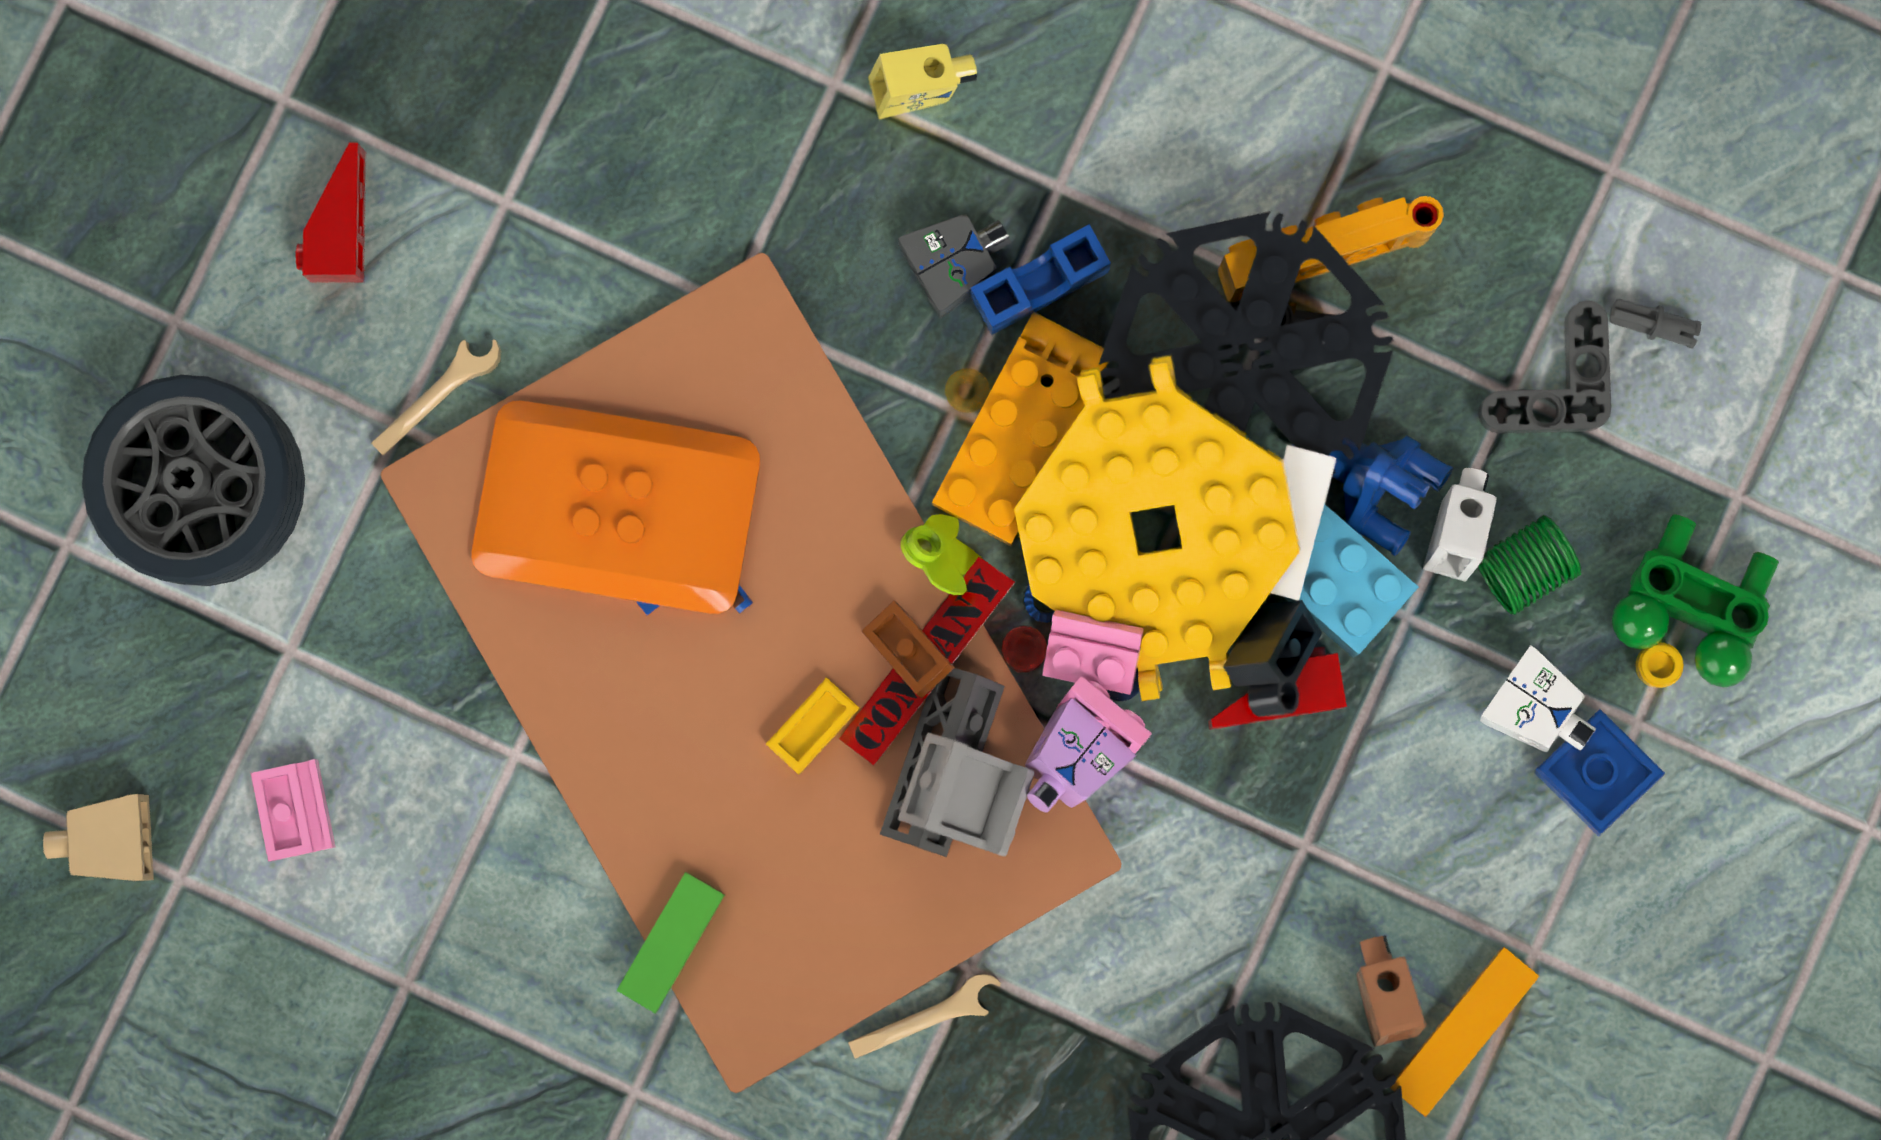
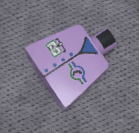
M1071 698L1054 711L1025 763V767L1034 770V776L1039 780L1027 794V798L1033 806L1046 813L1049 812L1058 799L1072 808L1091 796L1131 762L1136 754L1096 720L1075 699Z

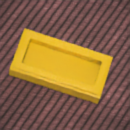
M826 677L770 738L766 745L800 775L860 708Z

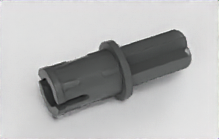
M1616 299L1610 310L1609 321L1612 324L1645 333L1649 340H1654L1658 337L1693 349L1697 342V339H1694V335L1699 336L1701 331V321H1694L1664 312V307L1659 305L1654 309L1624 299Z

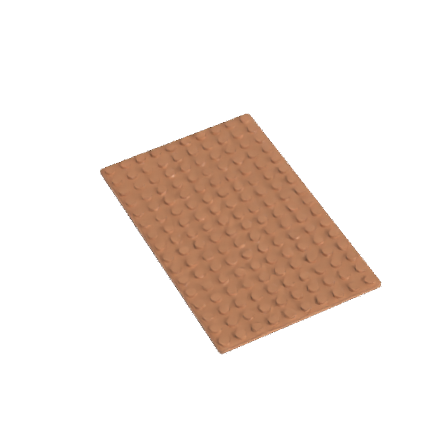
M764 253L756 254L382 470L381 479L644 941L650 934L685 872L725 894L721 904L673 984L672 990L731 1092L739 1093L1120 870L1121 860L1086 800L1071 808L1058 799L1049 812L1046 813L1037 809L1026 798L1015 829V836L1006 856H1001L953 839L947 857L880 835L925 701L875 766L839 740L840 736L893 669L861 631L893 601L897 602L923 630L950 594L931 584L923 569L912 565L903 555L901 550L903 535L913 527L924 525V522L768 255ZM511 401H528L676 425L750 440L757 447L760 454V469L739 585L752 600L753 604L739 614L735 608L745 600L738 593L734 605L728 611L721 614H707L659 606L646 615L636 601L493 578L478 571L473 564L471 551L493 429L498 411ZM982 625L952 665L957 669L980 675L1005 686L983 753L1025 767V763L1044 728L986 628ZM827 677L860 710L806 769L798 775L766 743ZM950 677L944 694L947 703L955 698L961 680ZM941 722L933 727L931 734L942 737L944 729ZM1033 776L1030 790L1039 781L1035 776ZM901 821L898 831L908 834L911 824Z

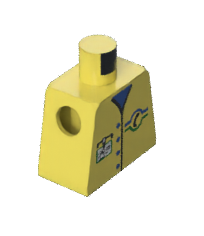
M947 44L880 54L868 77L878 118L883 119L948 102L955 92L957 84L977 80V70L973 56L969 54L951 58Z

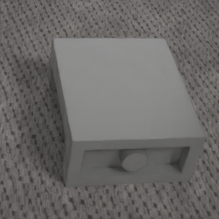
M927 733L897 820L1001 856H1006L1015 836V829L1027 794L1030 792L1034 770L975 750L955 740Z

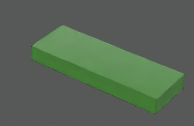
M685 872L616 991L656 1014L721 904L725 894Z

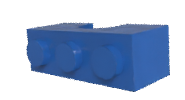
M1090 224L1051 244L1045 253L1031 262L1016 269L1008 267L971 287L970 297L991 335L1109 273L1111 262Z

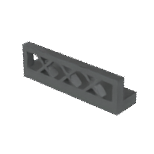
M954 668L935 686L926 698L880 835L947 857L952 838L912 824L908 834L899 832L898 828L901 821L897 819L927 733H931L933 727L941 722L944 729L942 737L955 740L983 752L1005 687L1004 685L980 675ZM950 677L961 680L955 698L947 703L944 694Z

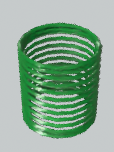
M1546 515L1537 518L1536 522L1532 521L1530 526L1526 525L1524 530L1519 529L1518 534L1512 533V536H1507L1505 541H1499V545L1494 544L1493 549L1487 548L1482 562L1478 565L1493 595L1511 615H1516L1524 610V607H1529L1530 603H1536L1537 599L1543 598V595H1549V592H1554L1556 588H1561L1562 584H1567L1568 580L1572 581L1582 573L1578 557L1558 525ZM1535 527L1538 529L1540 536L1536 532ZM1529 531L1533 534V536H1534V538H1535L1537 544H1536L1535 541L1531 538V536H1530V534H1529ZM1549 532L1551 533V535L1553 536V538H1554L1555 541L1557 542V544H1558L1559 548L1561 549V551H1562L1564 557H1563V556L1561 555V553L1559 552V550H1558V548L1556 547L1555 543L1553 542V540H1552V538H1551ZM1523 535H1524V536L1526 537V539L1528 540V542H1529L1531 548L1533 549L1534 553L1532 552V550L1530 549V547L1528 546V544L1525 542V540H1524V538H1523ZM1516 538H1517V539L1519 540V542L1522 544V547L1524 548L1526 554L1524 553V551H1523V550L1521 549V547L1519 546V544H1518ZM1510 542H1511L1512 545L1515 547V549H1516L1517 553L1519 554L1521 560L1519 559V557L1517 556V554L1515 553V551L1512 549ZM1504 546H1505V548L1509 551L1511 557L1513 558L1515 564L1517 565V567L1519 568V570L1521 571V573L1523 574V576L1526 578V580H1527V582H1528V585H1527V584L1524 582V580L1522 579V577H1521L1519 571L1517 570L1516 566L1514 565V563L1512 562V560L1510 559V557H1509L1508 554L1506 553V551H1505V549H1504ZM1498 551L1503 555V557H1504L1506 563L1508 564L1510 570L1512 571V573L1514 574V576H1515V577L1517 578V580L1519 581V583H1520V585H1521L1523 591L1521 590V588H1520V587L1518 586V584L1516 583V581H1515V579L1513 578L1511 572L1509 571V569L1507 568V566L1505 565V563H1504L1503 560L1501 559V557H1500ZM1544 555L1546 556V558L1548 559V561H1549V562L1551 563V565L1553 566L1555 573H1554L1553 570L1549 567L1548 562L1546 561ZM1537 558L1539 559V561L1541 562V564L1545 567V569H1546V571H1547L1549 577H1548V576L1546 575V573L1543 571V569H1542L1540 563L1538 562ZM1529 559L1531 560V562L1533 563V565L1535 566V568H1536V569L1538 570V572L1540 573L1542 580H1541L1540 577L1536 574L1535 569L1533 568V566H1532V564L1530 563ZM1523 563L1525 564V566L1527 567V569L1529 570V572L1532 574V576H1533V578H1534L1536 584H1535L1534 581L1530 578V576H1529L1527 570L1525 569Z

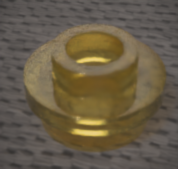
M970 368L954 372L949 377L945 387L948 403L952 408L961 413H974L980 410L990 393L986 377L979 371ZM964 384L973 385L976 389L975 396L971 399L962 398L959 394L960 387Z

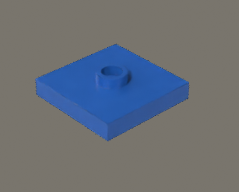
M1601 709L1587 721L1596 730L1581 751L1565 741L1534 772L1598 837L1665 774Z

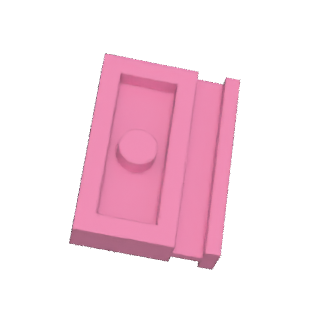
M1055 610L1052 617V627L1049 634L1042 676L1074 683L1082 676L1088 682L1094 681L1106 690L1130 695L1133 690L1144 628L1111 621L1099 622L1088 616Z
M1082 676L1056 707L1058 708L1071 698L1075 699L1134 754L1152 734L1145 728V723L1137 714L1130 710L1121 709L1110 700V695L1104 687L1094 681L1088 682Z
M318 759L251 773L268 861H277L336 848Z

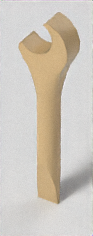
M466 340L460 342L456 356L443 376L371 444L384 456L454 389L475 377L493 371L501 358L499 343L496 340H492L493 346L491 351L485 356L477 357L470 353L469 343Z
M976 974L970 977L957 992L944 1001L848 1042L854 1058H859L952 1018L967 1015H987L988 1010L979 1004L978 993L985 985L995 984L1000 987L1001 982L988 974Z

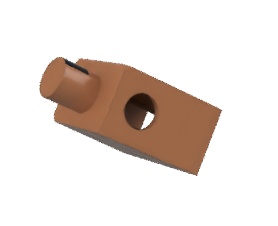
M1386 936L1374 937L1360 942L1366 966L1360 967L1356 977L1374 1047L1419 1036L1426 1025L1405 957L1392 959ZM1377 980H1389L1393 985L1394 991L1386 992L1381 990Z

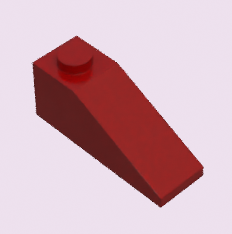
M358 142L348 143L303 230V243H298L296 246L297 269L302 270V275L311 283H364L366 151Z
M1325 647L1313 649L1296 681L1299 692V704L1294 713L1259 717L1252 712L1248 702V693H1246L1208 721L1209 730L1347 707L1338 653L1326 655Z

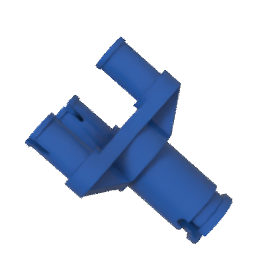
M1408 435L1401 440L1383 445L1372 442L1367 446L1362 443L1360 451L1355 443L1344 437L1342 443L1351 448L1354 457L1349 460L1345 457L1344 453L1338 450L1331 452L1329 456L1336 458L1334 465L1336 473L1332 477L1344 484L1346 523L1359 535H1364L1396 556L1407 542L1411 531L1405 530L1378 513L1377 504L1388 491L1409 504L1411 508L1416 509L1421 503V500H1419L1420 496L1424 498L1430 486L1437 492L1443 488L1452 473L1453 467L1420 448L1421 443Z

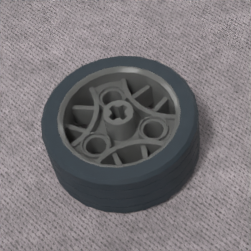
M175 375L152 380L128 392L107 411L92 434L84 457L82 490L86 512L98 537L116 558L135 571L162 581L181 585L214 586L237 581L259 570L281 550L294 531L304 500L305 473L301 452L286 423L272 407L251 393L208 376ZM204 412L222 413L209 427L207 426ZM236 423L246 436L230 458L218 447L215 441ZM186 428L189 432V442L185 448L175 450L172 442L173 435L177 430ZM149 438L152 449H143V445ZM255 451L258 467L245 466ZM137 457L153 458L151 474L146 487L132 483V470ZM243 478L247 485V493L242 500L234 502L230 497L231 484L235 480ZM131 490L142 493L135 504L133 503ZM168 503L172 507L173 518L168 525L160 527L156 519L157 511L162 505ZM234 516L246 517L247 519L242 527L236 531ZM219 518L223 542L207 550L197 527L212 519ZM186 537L193 553L174 552L179 543Z

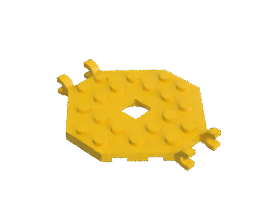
M1171 355L1153 358V363L1149 365L1156 391L1105 399L1100 368L1081 370V375L1077 377L1085 406L1014 508L1033 597L1054 611L1060 610L1088 616L1099 622L1111 621L1144 628L1137 664L1142 701L1160 699V691L1163 690L1158 664L1201 657L1209 658L1213 690L1231 688V679L1223 668L1229 657L1228 650L1300 552L1299 537L1284 460L1270 450L1266 451L1247 438L1244 432L1216 413L1212 414L1193 401L1191 396L1176 386ZM1174 505L1182 546L1147 553L1140 552L1137 547L1131 512Z

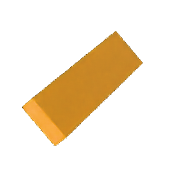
M1501 947L1396 1077L1397 1080L1390 1089L1395 1091L1401 1086L1402 1099L1426 1117L1540 976L1505 947Z

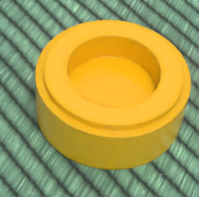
M1662 642L1652 648L1642 649L1635 663L1636 672L1640 680L1653 688H1664L1674 684L1682 675L1684 666L1680 652L1674 646Z

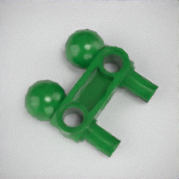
M1673 514L1657 549L1646 551L1640 566L1632 574L1629 595L1621 599L1614 608L1612 616L1613 630L1617 638L1626 646L1641 650L1652 648L1663 640L1668 631L1669 616L1708 634L1702 638L1695 652L1694 663L1699 675L1711 685L1723 688L1735 686L1743 681L1749 673L1752 663L1750 648H1753L1758 634L1767 626L1770 605L1765 594L1779 561L1767 554L1755 552L1752 555L1740 586L1730 584L1682 560L1695 530L1696 523L1686 517ZM1650 571L1660 572L1665 577L1667 583L1665 591H1659L1652 587L1649 581ZM1734 608L1741 609L1748 616L1749 624L1747 629L1735 625L1732 619Z

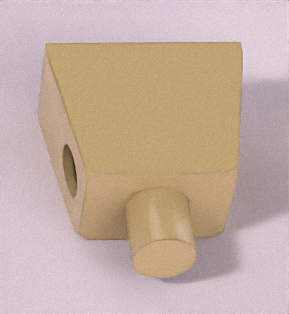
M133 794L69 810L66 815L67 830L44 833L43 848L46 858L69 857L71 875L131 881L154 880L149 795Z

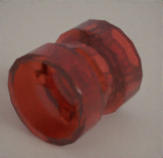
M1031 626L1013 628L1003 640V659L1007 666L1016 672L1028 673L1036 670L1041 666L1046 656L1047 644L1045 638L1040 631Z

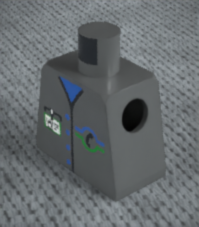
M966 214L898 238L899 248L940 319L948 315L970 297L971 287L997 273V268L990 255L1011 244L1010 238L999 220L976 232Z

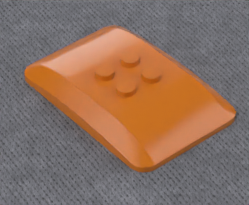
M511 401L498 411L495 419L471 551L473 564L482 574L493 578L707 614L724 613L734 605L738 595L760 469V454L757 447L750 440L742 437L528 401Z

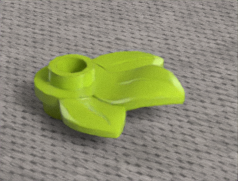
M936 514L930 516L924 525L913 527L903 535L901 550L905 558L912 565L923 569L928 580L935 587L948 594L963 595L967 591L964 575L977 558L981 556L956 538L959 532L958 518Z

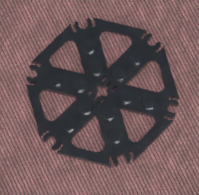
M1271 211L1166 233V235L1174 240L1178 250L1172 252L1170 245L1161 238L1156 240V244L1164 253L1163 259L1159 263H1150L1143 254L1138 257L1140 265L1149 271L1147 277L1139 273L1132 263L1099 365L1105 362H1118V369L1111 367L1100 372L1101 378L1114 376L1120 381L1119 390L1114 394L1104 395L1105 399L1156 391L1149 365L1153 363V358L1171 355L1176 386L1185 393L1211 388L1205 409L1212 414L1216 413L1245 433L1254 403H1256L1297 448L1327 456L1331 452L1338 450L1351 460L1354 457L1351 448L1342 443L1344 437L1355 443L1360 451L1394 350L1375 352L1374 346H1386L1393 341V337L1379 338L1374 335L1372 331L1373 324L1378 320L1387 319L1388 313L1379 311L1368 316L1366 310L1374 306H1384L1385 304L1314 225L1310 239L1307 243H1304L1301 239L1304 237L1307 229L1306 221L1301 220L1297 232L1287 235L1283 233L1280 227L1284 214L1278 213L1274 217L1272 231H1266V220ZM1245 236L1254 241L1257 252L1236 312L1195 266L1193 254L1203 244ZM1309 259H1316L1322 262L1350 294V307L1341 314L1280 326L1300 266ZM1148 293H1156L1165 300L1202 343L1145 355H1136L1128 349L1126 341L1140 299ZM1266 336L1268 338V341L1258 343L1254 342V339ZM1248 344L1250 351L1257 350L1262 352L1270 350L1271 353L1259 356V359L1252 361L1253 369L1244 370L1241 363L1234 364L1229 362L1221 364V360L1232 358V355L1238 354L1239 345ZM1232 345V348L1218 350V346ZM1347 359H1357L1363 363L1366 374L1352 415L1344 421H1336L1324 411L1290 371ZM1273 363V368L1260 370L1259 366ZM1237 371L1238 375L1224 378L1223 373Z
M1264 1002L1265 1015L1258 1021L1250 1018L1248 1004L1244 1003L1241 1004L1239 1009L1242 1023L1237 1025L1234 1017L1235 1006L1233 1005L1147 1065L1157 1069L1164 1076L1159 1080L1149 1072H1142L1140 1077L1150 1082L1154 1090L1148 1098H1141L1133 1093L1130 1099L1135 1105L1147 1108L1146 1113L1137 1112L1128 1106L1130 1140H1149L1150 1132L1159 1125L1168 1126L1194 1140H1261L1264 1137L1267 1140H1281L1286 1135H1289V1137L1285 1140H1325L1368 1109L1378 1110L1382 1114L1386 1140H1406L1402 1089L1399 1086L1395 1091L1383 1094L1382 1089L1390 1088L1395 1084L1397 1078L1394 1074H1390L1382 1080L1374 1078V1066L1384 1059L1380 1054H1375L1367 1058L1364 1064L1361 1063V1059L1369 1051L1375 1049L1279 1002L1280 1013L1278 1022L1273 1021L1275 1010L1271 1002ZM1298 1032L1338 1051L1342 1057V1066L1336 1074L1288 1106L1283 1041L1290 1033ZM1220 1038L1230 1039L1234 1042L1237 1049L1242 1111L1187 1085L1180 1076V1068L1185 1061ZM1279 1122L1281 1123V1126L1270 1132V1128Z

